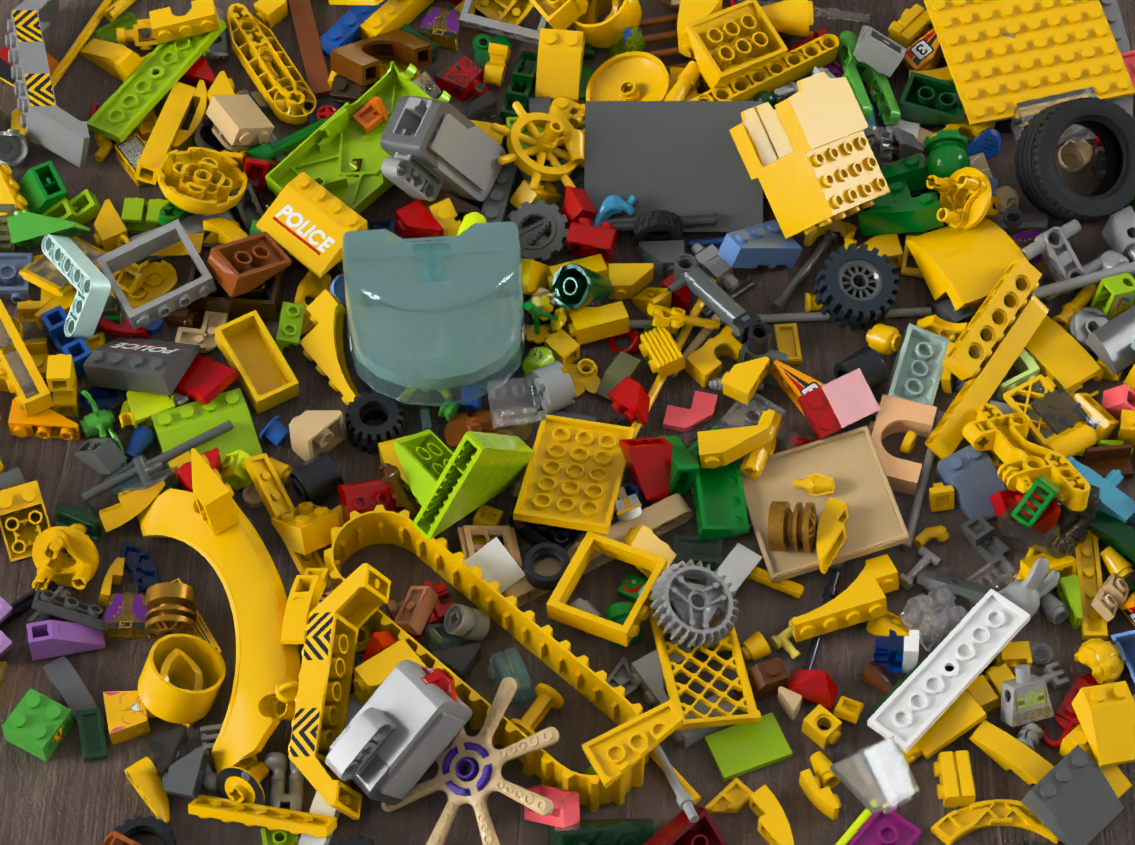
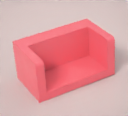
M542 784L528 788V790L552 800L554 810L550 815L542 816L524 806L525 820L560 828H566L580 822L579 792Z

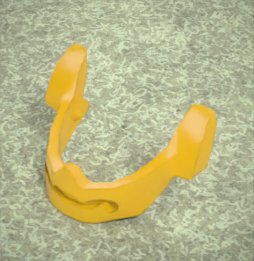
M832 221L831 224L821 229L817 226V230L806 234L804 239V245L811 246L817 237L825 234L827 230L840 232L841 236L844 237V246L847 250L849 244L857 243V240L853 239L857 227L855 224L844 221H837L835 223Z

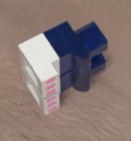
M890 629L889 636H875L874 662L880 665H887V672L909 674L917 665L919 630H909V636H897L896 632Z

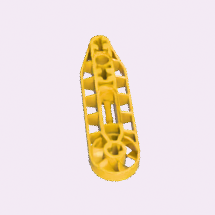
M235 3L230 5L227 11L226 23L231 48L271 110L281 121L296 125L308 122L309 115L316 108L317 101L315 95L271 29L254 17L243 4ZM305 102L312 103L314 107L311 111L304 109Z

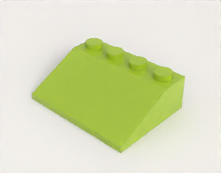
M240 388L217 395L207 405L195 401L151 415L153 430L162 453L230 420L234 429L195 447V450L201 455L217 447L220 451L221 463L227 454L239 449L247 452L251 457L263 454ZM172 474L170 477L173 485H178V481L174 474Z

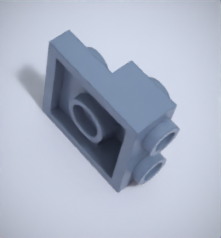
M0 253L1 301L11 300L17 304V302L31 300L33 283L23 279V276L19 275V271L33 262L32 253Z

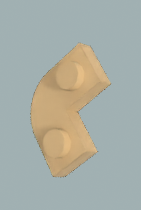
M205 311L201 329L178 327L175 342L200 345L199 353H207L216 349L218 346L215 343L214 328L228 323V313Z

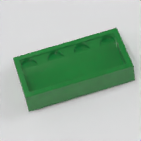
M692 450L691 455L700 466V470L692 483L699 540L720 539L748 533L750 529L739 459L726 466L701 468L699 451Z

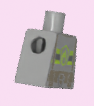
M1029 665L1015 666L1016 678L1004 681L1002 684L1000 721L1015 727L1054 717L1046 682L1036 675H1031Z

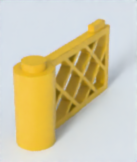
M1040 374L1003 393L1002 398L1015 413L1026 414V411L1040 413L1039 421L1030 420L1029 431L1042 447L1063 454L1068 458L1096 444L1097 434L1094 428L1080 422L1054 390L1056 385L1048 376L1044 378ZM1040 383L1045 389V393L1032 392L1031 387ZM1015 395L1026 396V403L1015 402L1012 397ZM1029 397L1043 400L1042 407L1028 405ZM1045 402H1055L1059 406L1058 411L1044 408ZM1043 414L1057 417L1056 423L1042 422ZM1059 417L1069 419L1073 425L1069 427L1058 425ZM1040 427L1054 430L1053 435L1045 439L1039 432Z

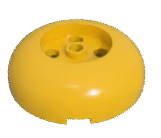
M188 147V150L180 152L177 149L172 150L162 157L158 165L157 180L164 196L178 208L194 214L214 215L230 210L240 202L247 187V176L245 172L238 168V163L231 157L208 148ZM241 187L238 194L230 196L231 190Z

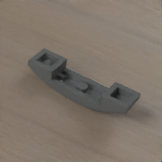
M64 655L42 666L53 687H56L66 706L72 710L76 724V711L98 708L83 681ZM102 716L104 732L107 733L109 732L108 725Z

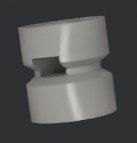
M453 604L446 611L443 624L446 633L478 642L487 635L490 619L488 614L482 610L461 604Z

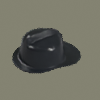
M204 120L199 123L193 137V146L221 152L225 147L213 134L212 128L214 123L212 121Z

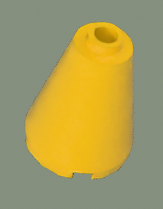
M783 0L761 6L777 32L801 37H812L813 31H809V25H813L814 22L812 1Z

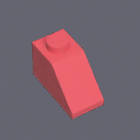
M1127 384L1105 390L1101 406L1119 421L1122 409L1135 411V391Z

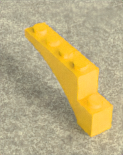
M325 289L306 307L311 313L309 318L316 326L299 343L304 348L303 354L310 361L314 360L317 363L315 368L324 377L328 376L330 379L328 384L336 392L340 391L343 394L341 399L348 406L350 401L354 402V397L357 395L361 397L351 378L344 352V317L348 310L334 294Z
M888 554L865 560V567L862 572L841 594L813 611L792 618V633L795 641L800 642L887 615L885 594L899 590L898 571Z

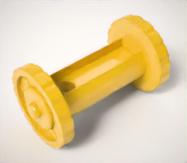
M540 683L535 687V693L538 697L521 720L516 718L510 720L527 736L535 734L534 730L551 708L560 709L564 705V699L560 693L547 684Z

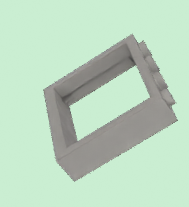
M465 0L459 18L461 25L464 27L539 45L540 28L549 29L550 25L543 16H541L538 30H533L473 15L470 12L474 0Z
M178 219L96 258L100 271L109 280L111 291L133 330L144 325L147 326L150 322L160 317H165L181 307H186L191 302L216 291L213 277ZM182 241L202 277L133 310L112 273Z

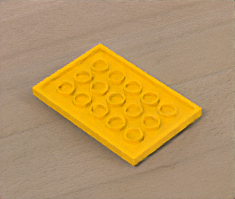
M543 414L532 449L535 453L529 461L513 512V520L608 534L616 506L614 501L618 499L627 465L619 441L621 439H634L635 428Z

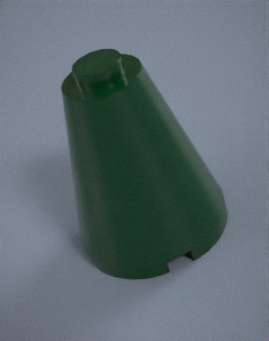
M572 263L562 266L556 271L552 280V288H555V301L562 308L573 310L607 298L611 294L612 283L608 277L579 264Z

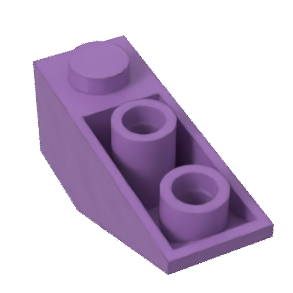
M45 620L26 624L28 643L33 661L106 648L103 627L102 630H98L79 623Z

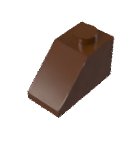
M780 657L758 663L747 671L755 701L777 695L780 686L785 688L788 686L789 676ZM735 690L740 701L744 698L742 691Z

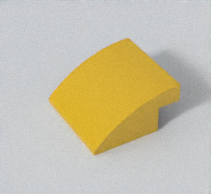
M984 217L979 224L968 230H958L946 226L906 240L934 300L937 301L949 296L956 311L983 302L1009 264L1020 257L1026 259L1023 252L1009 235L987 217Z

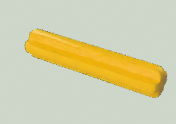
M757 566L747 576L751 580L795 598H800L804 592L803 585L789 579L772 583L768 571Z

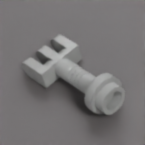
M1058 661L1045 665L1043 669L1045 674L1039 676L1046 684L1051 683L1054 690L1063 688L1071 683L1068 677L1063 678L1066 675L1063 669L1058 670L1061 667Z

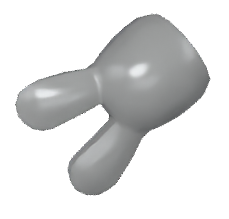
M1039 557L1025 580L1017 579L1010 582L1007 587L997 593L1030 614L1031 619L1038 611L1040 598L1048 594L1057 585L1060 572L1054 569L1045 578L1049 570V561L1044 557Z

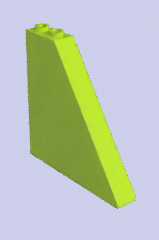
M474 431L466 432L412 525L428 541L516 483L535 452L518 436Z

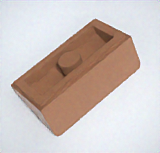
M411 586L394 622L406 632L421 635L438 600V595L430 586Z

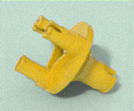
M964 167L954 172L949 178L930 175L928 178L934 181L926 180V186L929 189L937 190L941 194L937 219L954 229H971L979 224L985 216L993 218L1000 212L993 209L992 206L993 203L1000 205L1001 202L998 198L992 196L990 181L986 174L979 169Z
M75 523L70 527L55 526L44 530L37 537L32 548V558L37 568V576L32 582L33 589L38 584L36 590H45L53 580L58 585L74 587L79 590L86 587L87 582L93 578L98 569L99 553L89 535H85L87 530L85 525Z

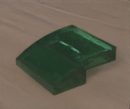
M675 535L674 552L677 555L673 560V564H678L682 560L687 563L692 559L694 565L701 561L702 567L710 564V570L715 571L722 564V538L699 540V536Z

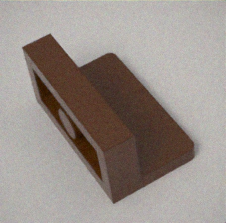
M1131 444L1086 448L1081 464L1089 467L1103 478L1113 469H1118L1121 471L1124 479H1130L1134 474L1130 461L1132 446Z

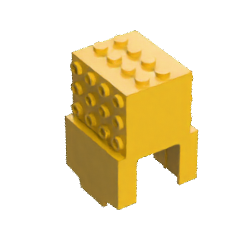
M825 71L801 79L797 81L799 91L776 104V109H773L769 102L742 111V122L729 130L751 180L759 179L785 239L804 232L805 235L817 230L816 226L821 229L831 224L832 221L835 223L846 218V215L847 217L860 212V207L864 210L875 204L873 200L890 192L863 132L864 129L868 128V124L846 77L830 79Z

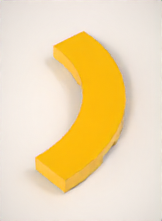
M1010 799L984 800L971 803L970 806L950 812L937 821L930 829V832L946 845H952L958 839L973 831L992 826L1019 827L1038 833L1056 845L1060 842L1021 801Z

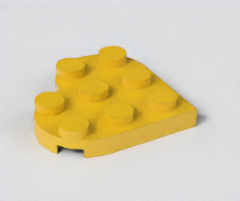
M149 260L140 265L133 263L127 267L148 276V278L134 295L124 290L122 292L134 310L177 289L179 284L176 270L170 263L161 260V263H150ZM121 270L112 273L115 280H117ZM110 290V295L115 298L112 291Z

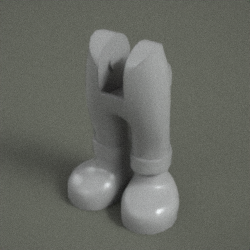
M279 752L266 754L265 765L273 773L271 776L272 785L269 806L282 808V805H290V810L302 812L304 797L303 774L290 760L289 793L285 794L287 757Z

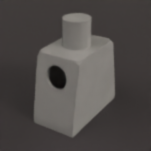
M1129 206L1121 211H1117L1115 214L1111 213L1102 231V235L1112 250L1125 257H1130L1132 262H1135V213L1132 207Z

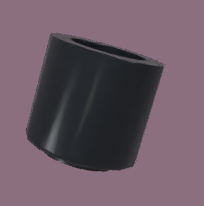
M867 346L834 366L836 379L860 368L871 391L884 384L889 376L882 357L874 349Z
M325 452L317 454L290 471V481L298 497L303 502H312L314 505L338 492V485L344 484L336 465Z

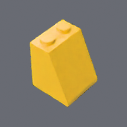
M680 0L677 20L679 53L696 60L685 26L688 23L723 10L722 0Z
M404 639L399 640L354 668L353 696L358 704L365 705L401 661L410 660L427 667Z

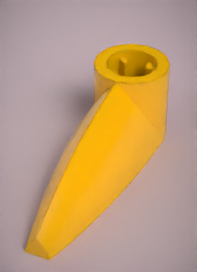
M145 756L126 768L125 774L155 816L167 824L169 822L167 793L163 790L164 787H162V781L156 767Z

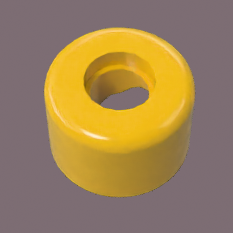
M587 0L589 4L586 14L581 15L573 22L577 31H584L585 42L597 48H611L622 44L624 41L622 39L623 33L627 28L630 27L632 35L635 33L641 21L642 11L638 0ZM611 9L610 14L605 18V20L603 22L597 23L599 17L605 11Z
M180 633L166 635L158 639L149 652L138 681L139 697L144 706L153 715L164 721L176 724L196 722L205 717L213 706L226 673L224 660L215 647L199 637ZM171 683L179 684L185 689L178 688Z

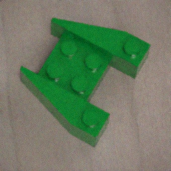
M921 155L910 156L881 169L890 192L873 200L875 204L868 207L867 211L857 213L863 236L923 232L944 226V222L937 219L940 204L935 192L925 193L914 198L910 194L928 189L926 186V180H928L927 171Z

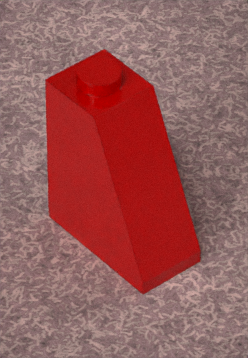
M664 437L621 439L619 445L632 480L639 489V494L649 502H658L659 499L667 498L669 494L673 444Z

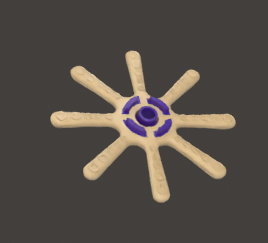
M505 677L501 681L479 734L468 736L463 727L452 740L450 746L445 748L435 760L438 764V773L434 778L416 784L399 804L390 805L381 802L382 809L390 813L436 791H444L447 795V804L426 845H444L457 812L464 804H470L474 808L482 844L500 845L487 807L488 797L496 791L542 816H548L553 812L554 804L552 800L506 781L501 775V770L507 761L557 743L560 737L558 730L555 727L545 728L500 750L495 749L492 745L493 735L518 687L514 678ZM469 765H471V766H472L471 772L467 775V774H466L467 767H468Z

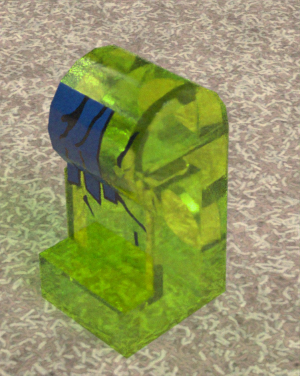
M638 26L627 28L617 45L612 44L609 47L610 58L626 52H641L645 47L641 28Z

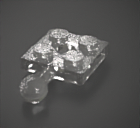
M755 393L748 405L736 401L722 417L721 425H736L737 427L758 425L763 411L768 409L775 410L778 414L782 415V419L786 416V411ZM755 414L759 416V419L752 421L748 419V416ZM779 428L776 437L783 440L785 448L792 449L798 447L792 444L791 440L793 437H800V435L793 431L787 433Z

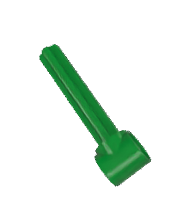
M323 118L273 144L268 145V143L263 142L247 151L250 157L275 161L276 156L300 145L327 119Z

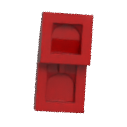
M101 316L97 324L101 332L117 338L148 339L149 337L146 328L143 326L133 330L127 318H125L122 325H119Z

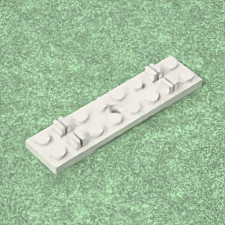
M990 589L919 667L867 720V726L907 753L1030 621V614L993 589ZM953 666L954 670L946 671L945 667Z

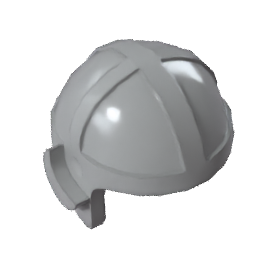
M16 129L0 132V163L7 164L10 169H14L15 166L21 164L28 154L27 140L19 133L20 130Z

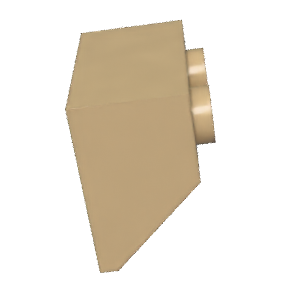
M306 410L300 416L294 417L289 424L292 450L305 462L321 452L329 453L345 439L343 413L340 410Z

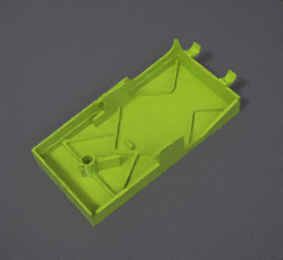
M391 61L387 73L352 104L346 102L265 176L268 189L278 196L290 181L301 172H304L357 214L364 211L394 185L381 171L383 160L392 156L381 148L380 139L398 100L402 96L433 99L410 80L416 74L417 68L410 63L406 71L399 72L395 63ZM444 90L440 98L433 100L449 103L451 95ZM379 96L384 103L389 119L380 123L367 134L353 121L352 115L364 107L373 97ZM362 158L360 172H351L359 169L356 165L357 162L352 160Z

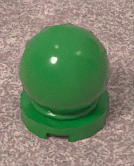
M939 130L936 132L937 136L931 138L927 136L923 141L924 151L928 156L926 168L929 176L936 175L940 178H949L957 170L970 167V159L966 152L968 149L966 134L964 136L959 135L958 130Z

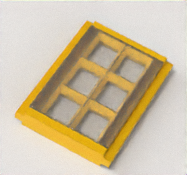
M76 236L71 237L70 239L99 269L96 258L108 252ZM45 254L19 271V275L23 276V279L58 297L65 296L75 288Z

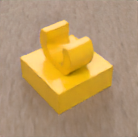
M942 482L933 483V488H929V509L931 512L954 509L955 490L952 485L944 486Z

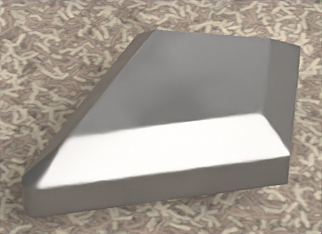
M622 657L607 678V683L613 688L620 685L625 688V698L638 690V687L630 677L632 672L625 657Z

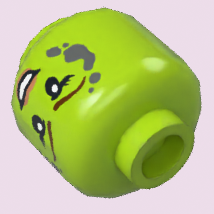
M543 346L532 348L522 362L525 375L527 376L531 371L555 362L554 353Z

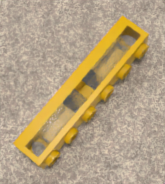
M0 299L1 376H7L6 384L10 393H16L17 397L14 399L19 410L24 409L27 417H30L53 407V401L42 376Z

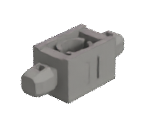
M700 243L694 244L691 247V253L697 260V266L709 277L714 278L717 281V285L734 291L738 287V280L733 275V268L717 254L719 250L713 244L707 248Z

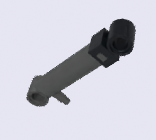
M690 254L678 255L674 260L673 280L675 282L668 286V291L674 292L684 286L688 287L732 329L731 335L741 344L747 342L749 352L756 355L768 352L771 328L767 324L761 323V318L751 309L745 311L697 266V260L694 256Z

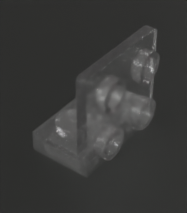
M531 377L489 381L486 383L493 428L532 424L547 420L545 410L537 411L535 406Z

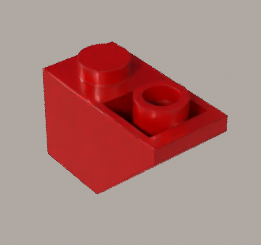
M626 376L608 394L613 402L611 406L618 414L624 413L630 422L634 423L636 421L644 427L647 424L650 398L638 382Z

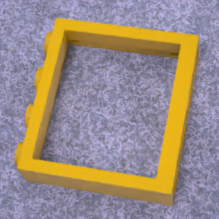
M587 531L546 603L547 618L628 647L632 638L637 637L641 621H645L649 615L650 605L654 602L650 599L653 593L651 589L656 584V579L668 568L667 559ZM595 551L652 572L623 625L566 605Z

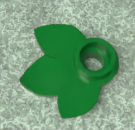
M486 34L475 36L472 42V47L475 51L474 62L484 70L485 64L490 61L488 53L489 43L506 45L511 48L512 43L507 38L500 35L490 37ZM479 42H486L487 45L482 46Z

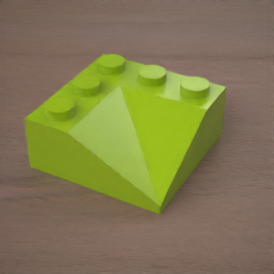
M430 429L396 440L393 443L412 494L418 499L421 506H423L453 455V452Z

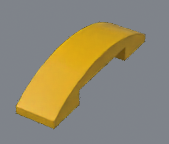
M199 79L193 94L196 112L189 130L179 129L173 144L174 150L186 151L188 147H194L193 137L200 122L208 120L206 114L208 99L204 80Z

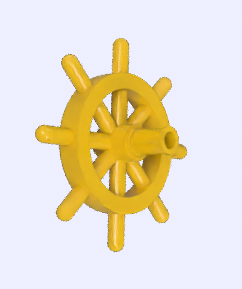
M513 102L512 107L519 118L515 121L512 128H507L498 123H492L490 126L492 131L507 137L509 154L499 157L497 160L498 164L505 165L514 162L521 171L532 177L529 186L532 191L538 189L540 180H561L565 188L566 186L576 188L569 175L575 170L577 165L585 168V161L580 164H573L569 153L557 148L565 145L563 141L564 133L572 130L567 123L556 117L558 106L552 104L548 114L540 112L527 114L520 102ZM536 127L544 128V131L540 133ZM526 128L532 137L522 134L520 131ZM520 142L531 147L522 149ZM534 155V157L536 158V162L532 160L529 156ZM556 157L566 160L568 162L564 165H561ZM545 160H548L552 167L544 166Z

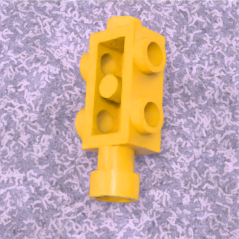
M138 19L137 24H133V29H125V27L116 28L118 44L127 45V42H135V47L140 46V50L153 49V45H159L156 43L151 30L150 19ZM148 30L150 32V36L143 37L142 31Z

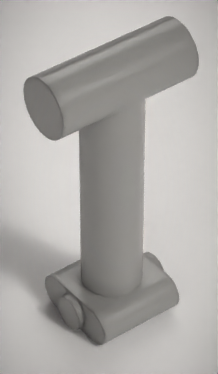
M924 546L917 553L922 556L919 562L906 575L901 573L898 577L899 584L908 591H911L914 587V580L918 577V574L930 563L938 567L943 560Z

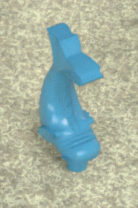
M632 194L626 201L618 195L608 196L597 211L594 225L600 226L601 222H605L612 214L626 212L629 215H634L636 209L633 206L638 199Z

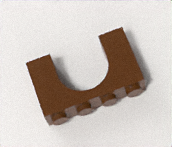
M401 29L330 50L331 70L361 86L380 80V60L397 61L408 67L411 63L417 69L432 64L431 44Z

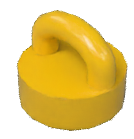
M290 677L282 678L275 687L277 698L283 703L290 704L295 702L299 681Z

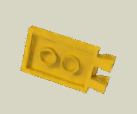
M966 689L907 753L900 750L903 754L902 758L908 765L921 755L926 760L985 720L987 718L986 713Z

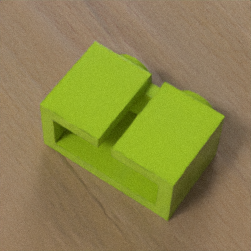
M138 197L125 198L121 220L128 233H144L161 227L162 225L158 222L159 212L169 200L158 198L149 199L148 202Z

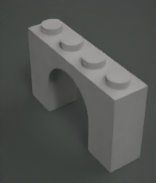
M676 638L670 641V643L676 644L679 639ZM685 641L678 646V648H680L686 653L692 652V650L687 647V643ZM657 649L631 663L632 673L630 677L636 686L642 689L646 702L650 706L657 707L668 701L669 697L663 689L665 680ZM672 653L669 656L670 662L682 664L685 660L678 653ZM687 662L683 668L687 670L690 667H692L694 663ZM715 694L706 700L716 703L720 697ZM725 700L721 701L718 705L725 712H731L734 708L732 704ZM701 702L694 707L696 711L703 715L707 714L710 710L708 706ZM712 712L709 717H718L722 715H720L717 712ZM688 714V715H687L686 717H684V718H685V719H696V718H698V717H696V716L693 715V714ZM724 726L675 730L671 735L677 743L680 742L686 749L702 740L704 736L712 734Z

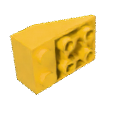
M192 448L193 494L202 521L212 534L216 536L240 522L237 515L239 508L232 498L234 492L228 483L224 484L222 482V477L216 468L213 470L210 468V463L204 454L200 455L195 448Z
M37 480L0 491V528L10 562L31 557L32 548L37 537L44 530L51 528Z

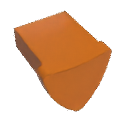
M379 96L373 97L364 107L352 115L353 121L367 134L380 123L389 119L384 103Z

